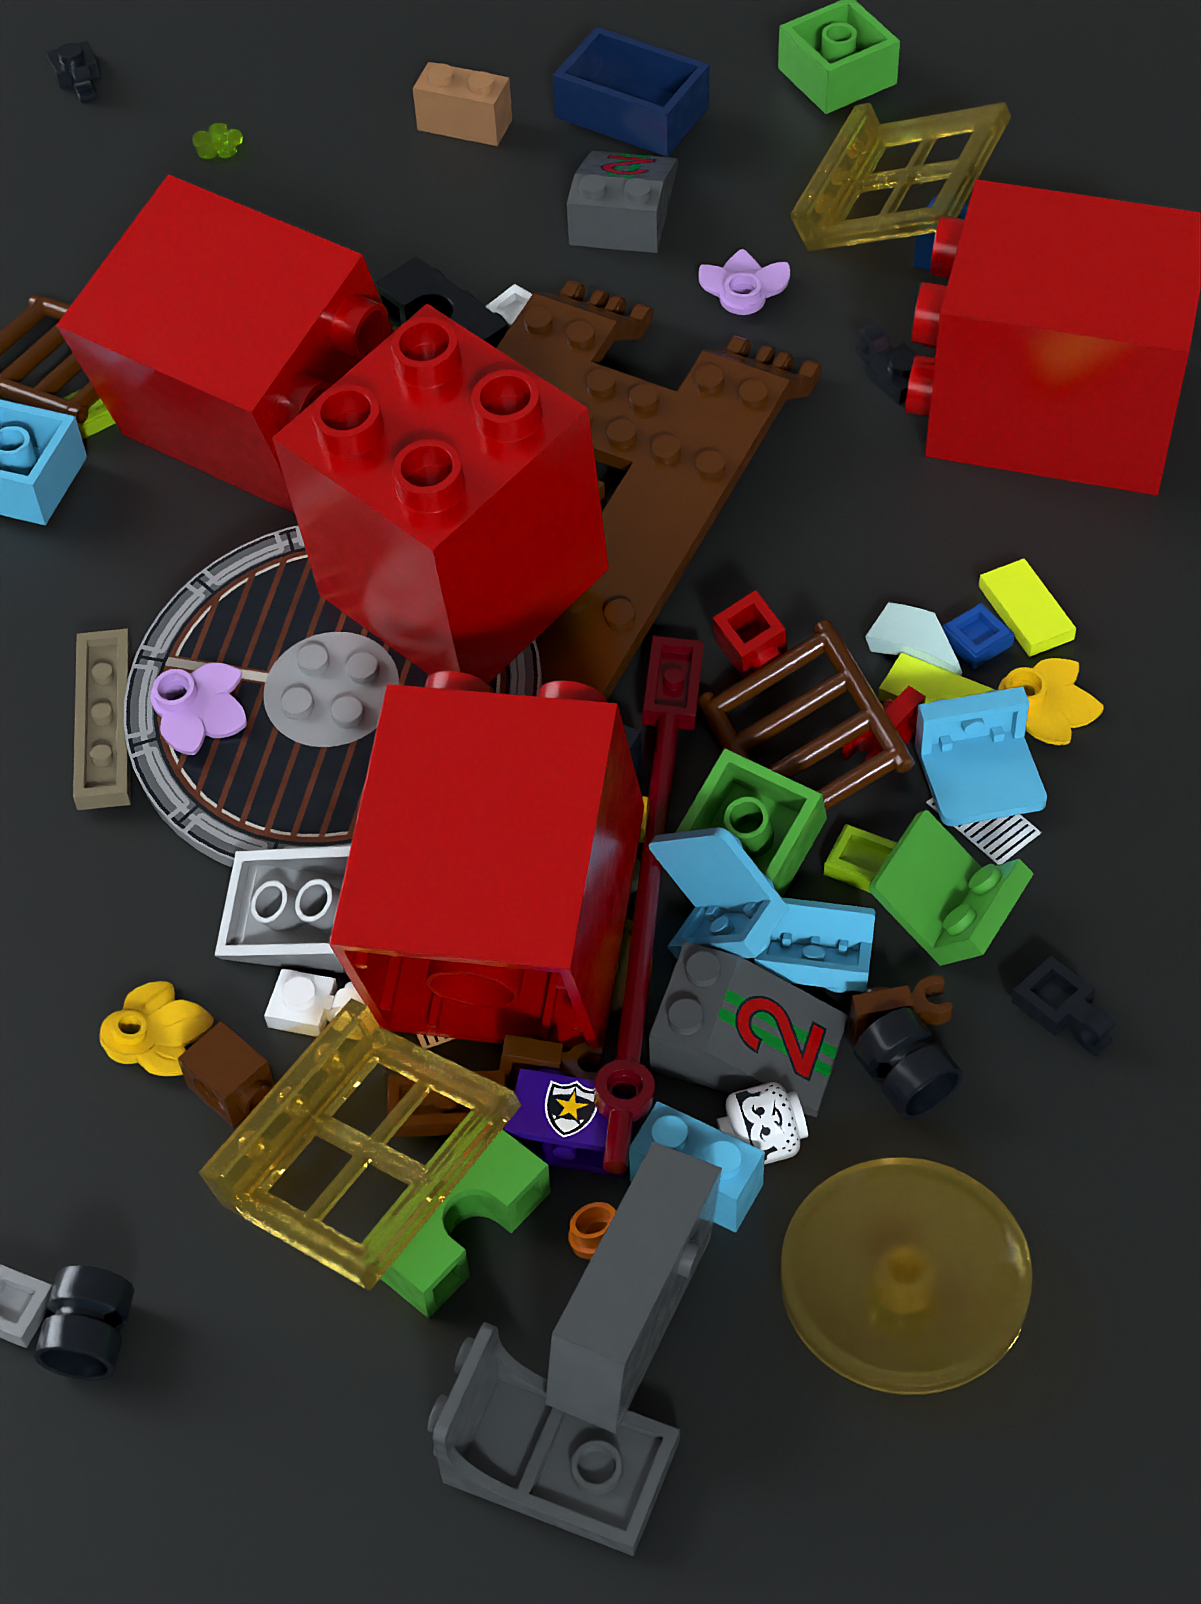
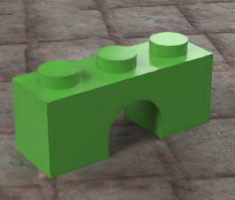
M495 1123L481 1137H472L459 1151L456 1162L440 1178L433 1177L423 1185L415 1198V1204L399 1220L396 1218L389 1220L378 1231L373 1240V1246L370 1248L376 1275L429 1319L470 1277L466 1249L450 1237L455 1226L471 1217H486L496 1221L508 1232L512 1233L551 1193L548 1164Z

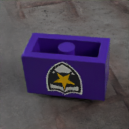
M520 1068L504 1131L548 1165L621 1178L624 1176V1173L612 1174L603 1169L608 1119L595 1106V1081L570 1077L559 1070L543 1068L538 1071ZM627 1095L616 1096L620 1099H631V1097ZM636 1121L632 1123V1132H631L630 1145H631V1141H632V1137H633V1132H634V1128H635Z

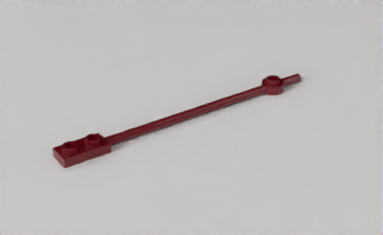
M660 636L652 637L642 725L657 726L617 1055L615 1061L607 1063L598 1071L594 1084L595 1106L608 1119L603 1169L612 1174L626 1172L632 1123L646 1116L653 1105L654 1078L651 1072L640 1064V1054L662 865L650 851L649 844L656 835L666 834L678 729H695L704 641ZM627 1095L631 1097V1099H620L616 1096Z

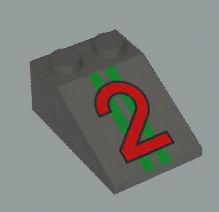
M591 151L574 174L567 200L569 245L658 253L677 171L678 158Z
M684 941L649 1035L650 1071L730 1094L769 1082H776L783 1086L786 1093L796 1091L803 1114L817 1117L848 1023V1015L741 956Z

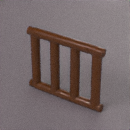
M33 294L28 302L29 307L0 331V357L46 316L60 320L71 305L49 297ZM55 325L0 374V396L27 406L75 416L77 423L82 424L88 418V409L100 399L91 382L87 383L70 400L55 396L58 391L83 370L73 353L34 388L20 383L65 342V339Z
M823 620L815 625V634L716 696L713 692L704 693L699 697L698 704L722 750L725 748L753 761L748 751L848 691L859 708V712L767 767L790 779L867 731L872 730L883 751L817 791L823 795L827 811L894 769L900 773L910 770L914 766L915 761L839 633L834 629L829 620ZM826 653L837 671L835 674L741 732H736L727 715L728 712Z

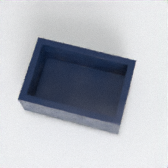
M596 26L553 74L555 118L668 157L710 107V64Z

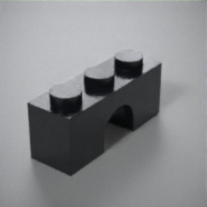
M417 256L374 283L382 304L388 311V319L392 327H400L423 306L429 304L495 348L510 328L502 315L490 311L479 303L469 291L460 289L449 281L439 269L430 267Z

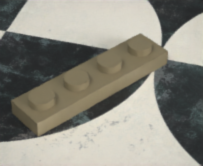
M128 628L77 634L73 799L77 810L131 805V759L127 750L124 731V699L132 667V641Z

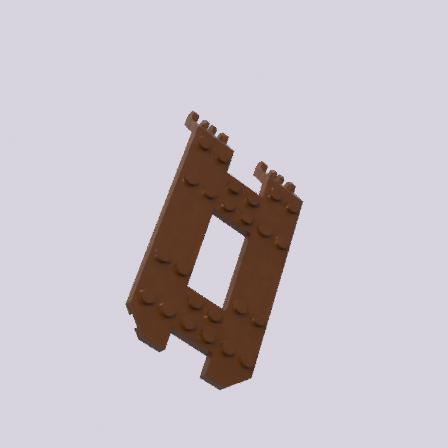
M568 280L560 292L533 293L496 349L589 409L595 461L627 472L602 511L609 570L535 639L541 662L542 685L553 681L578 682L597 689L608 700L785 401L809 397L821 376L822 364L806 360L802 363L799 373L794 374L790 372L793 365L791 353L781 351L773 363L775 348L764 345L759 349L755 359L747 358L751 348L749 339L734 335L725 349L703 350L678 391H674L599 365L614 341L641 339L652 322L654 315L653 307L638 303L633 307L629 316H623L626 308L624 297L613 295L609 300L608 292L597 289L592 293L588 302H582L585 296L584 284Z

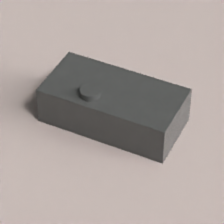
M653 1141L552 1333L546 1405L616 1434L710 1241L722 1172L721 1167Z

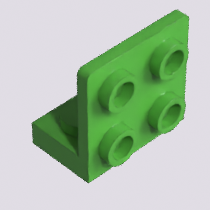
M928 810L916 814L870 883L868 889L928 954L942 966L984 955L1034 874L1020 858L996 866L988 864L981 867Z

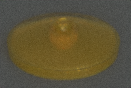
M906 1157L883 1158L859 1163L834 1174L818 1185L798 1207L789 1224L782 1247L780 1277L784 1305L796 1332L804 1344L819 1360L842 1377L856 1384L881 1392L901 1395L939 1393L962 1386L983 1375L1001 1360L1017 1339L1030 1302L1032 1290L1031 1257L1026 1240L1013 1215L1003 1202L980 1182L959 1170L933 1161Z

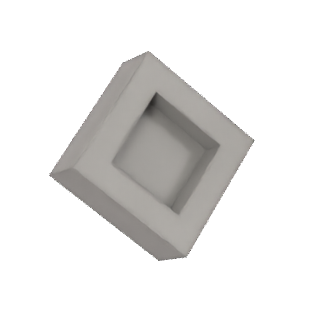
M0 1264V1338L24 1348L28 1347L49 1310L47 1306L53 1287L51 1284Z

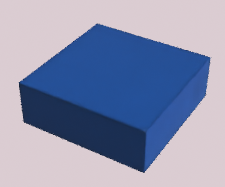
M982 603L977 604L942 626L952 649L973 669L1013 646L1015 634Z

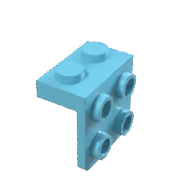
M1023 686L1005 690H991L982 694L954 699H939L931 703L918 705L915 749L940 819L945 825L958 826L1036 812L1045 808L1047 794L1024 738L1029 700Z
M721 827L661 834L653 838L649 844L650 851L695 906L667 946L677 960L684 941L738 955L746 959L756 958L757 955L762 953L768 947L771 941V934L789 907L775 891L772 881L761 873L744 851L741 841L734 834Z

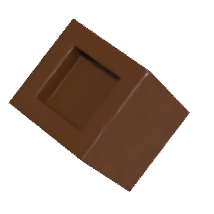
M222 1021L218 1022L177 1058L187 1087L233 1128L247 1115L251 1116L258 1113L267 1104L271 1094L276 1090L268 1061Z

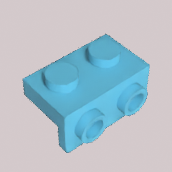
M782 898L789 909L771 934V941L768 947L754 958V964L792 985L801 984L825 987L830 991L838 993L866 991L875 910L867 907Z

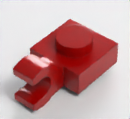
M910 686L894 701L888 699L882 704L905 744L916 735L918 705L925 704L926 700L925 695ZM869 730L843 746L842 758L847 761L854 753L865 751L869 753L865 758V761L883 751L872 730Z

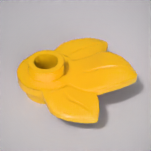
M1049 658L1041 660L1033 668L1021 667L1014 669L1003 678L998 690H1005L1023 686L1029 700L1025 730L1036 739L1048 744H1069L1072 733L1071 728L1088 725L1097 719L1104 709V705L1096 698L1074 685L1079 672V662L1068 659Z
M164 981L150 982L131 991L126 996L123 1010L115 1011L104 1019L100 1027L99 1039L107 1055L118 1063L134 1064L138 1062L149 1073L158 1076L183 1075L177 1058L186 1051V1046L204 1036L214 1024V1018L197 1003L187 1000H175V991L172 983ZM123 1032H131V1033H135V1034H126V1033H123Z

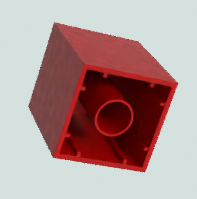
M169 174L56 325L123 435L294 513V509L272 437L394 332L388 319V311L382 304L363 254Z
M975 179L965 219L940 216L932 251L930 275L949 278L948 284L941 285L922 282L914 315L912 342L921 343L924 347L936 349L935 358L915 356L905 404V413L929 417L925 457L1158 496L1188 360L1201 290V212Z
M429 304L423 306L272 437L319 595L429 676L437 672L454 671L476 676L489 684L609 570L589 409Z
M443 671L430 675L427 678L425 687L386 685L329 941L331 949L380 1030L504 1044L505 1034L513 1036L534 1034L544 1037L550 1042L562 1043V1051H569L575 1045L587 1042V1045L590 1047L600 1048L601 1046L604 1048L645 807L618 703H607L606 697L597 689L573 681L546 683L539 688L537 697L494 693L493 688L484 680L470 674L454 671Z

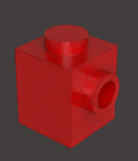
M757 590L713 617L716 643L742 678L747 677L787 652L786 629Z

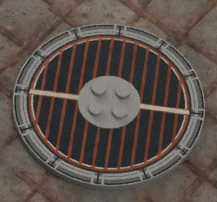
M297 525L261 536L215 560L185 584L161 610L143 638L135 655L127 681L124 699V731L127 750L141 786L161 818L178 836L195 849L224 865L233 868L236 851L351 846L386 685L425 687L429 675L319 595L301 532ZM536 640L525 648L489 683L494 693L538 696L539 688L542 686V673ZM208 663H224L239 669L242 672L241 680L230 694L244 709L247 717L246 727L229 737L212 738L206 735L201 748L195 755L183 754L171 747L161 734L162 717L155 712L150 699L156 678L163 672L171 669H181L192 673ZM178 695L174 697L172 700L179 699L184 695Z

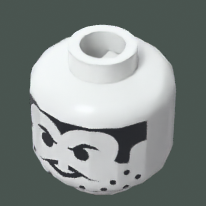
M769 1082L730 1094L726 1100L727 1116L716 1119L720 1131L764 1151V1165L795 1156L800 1149V1139L808 1137L806 1121L796 1091L786 1093L783 1086L776 1082Z

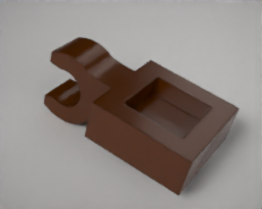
M942 976L925 977L917 983L912 993L907 985L896 988L878 986L870 988L862 994L852 995L849 1027L854 1044L857 1043L859 1037L879 1018L904 1007L912 1008L924 1024L940 1025L951 1020L953 1009L951 1002L934 1004L927 1000V998L943 995L944 978Z
M505 1034L499 1070H505L506 1084L515 1086L520 1068L535 1071L551 1068L559 1070L570 1077L595 1081L597 1073L583 1071L579 1065L582 1063L599 1065L603 1048L601 1046L600 1048L590 1047L587 1045V1042L575 1045L568 1052H562V1043L550 1042L539 1035L525 1034L513 1036Z

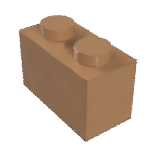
M428 62L413 87L417 130L498 146L512 121L509 77L494 75L484 71L453 67L443 63Z

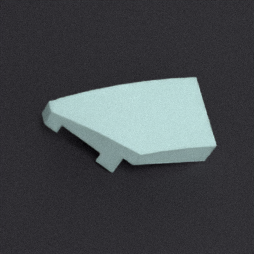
M888 602L865 636L871 652L899 656L902 652L961 676L962 674L956 655L934 612Z

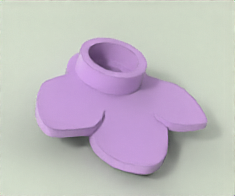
M740 249L723 268L714 265H700L699 283L702 288L719 297L721 305L727 311L738 315H748L760 310L764 306L766 298L781 293L787 287L790 280V268L787 262L773 263L761 268L755 259L744 249Z
M208 663L192 673L181 669H171L160 674L154 681L150 699L155 712L162 717L160 731L165 741L178 752L195 755L201 748L206 735L212 738H224L243 730L247 725L246 714L240 703L230 694L239 684L242 672L224 663ZM178 695H184L179 699L172 700L174 697Z

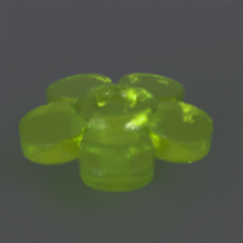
M214 123L209 126V133L198 131L193 135L192 140L194 146L198 147V156L204 159H212L217 153L221 158L233 156L236 153V146L241 144L243 138L241 131L237 129L227 131V126L224 123Z

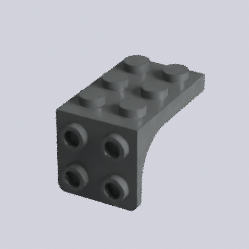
M484 1322L475 1339L467 1337L463 1342L454 1368L458 1378L449 1396L441 1394L438 1397L429 1418L428 1432L433 1433V1454L437 1457L443 1483L634 1556L679 1444L680 1429L627 1410L615 1434L546 1405L548 1380L516 1361L502 1346L498 1327Z

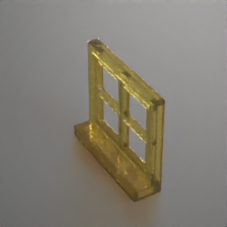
M1002 102L881 125L870 103L855 105L790 214L807 250L812 251L934 233L937 230L940 216L957 218L974 187L975 179L979 178L1011 119L1006 103ZM973 132L958 159L923 165L937 138ZM921 141L906 168L872 173L887 147ZM947 179L932 207L896 212L911 184ZM895 187L879 215L845 220L861 192Z
M351 998L198 1173L222 1206L370 1291L522 1105L514 1091L381 1028L368 1006ZM379 1063L416 1081V1083L369 1137L332 1116ZM434 1090L472 1110L425 1166L390 1148L386 1144L429 1092ZM318 1136L348 1152L353 1157L307 1212L304 1213L270 1194L268 1191L311 1140ZM370 1164L409 1186L364 1241L359 1244L321 1221Z

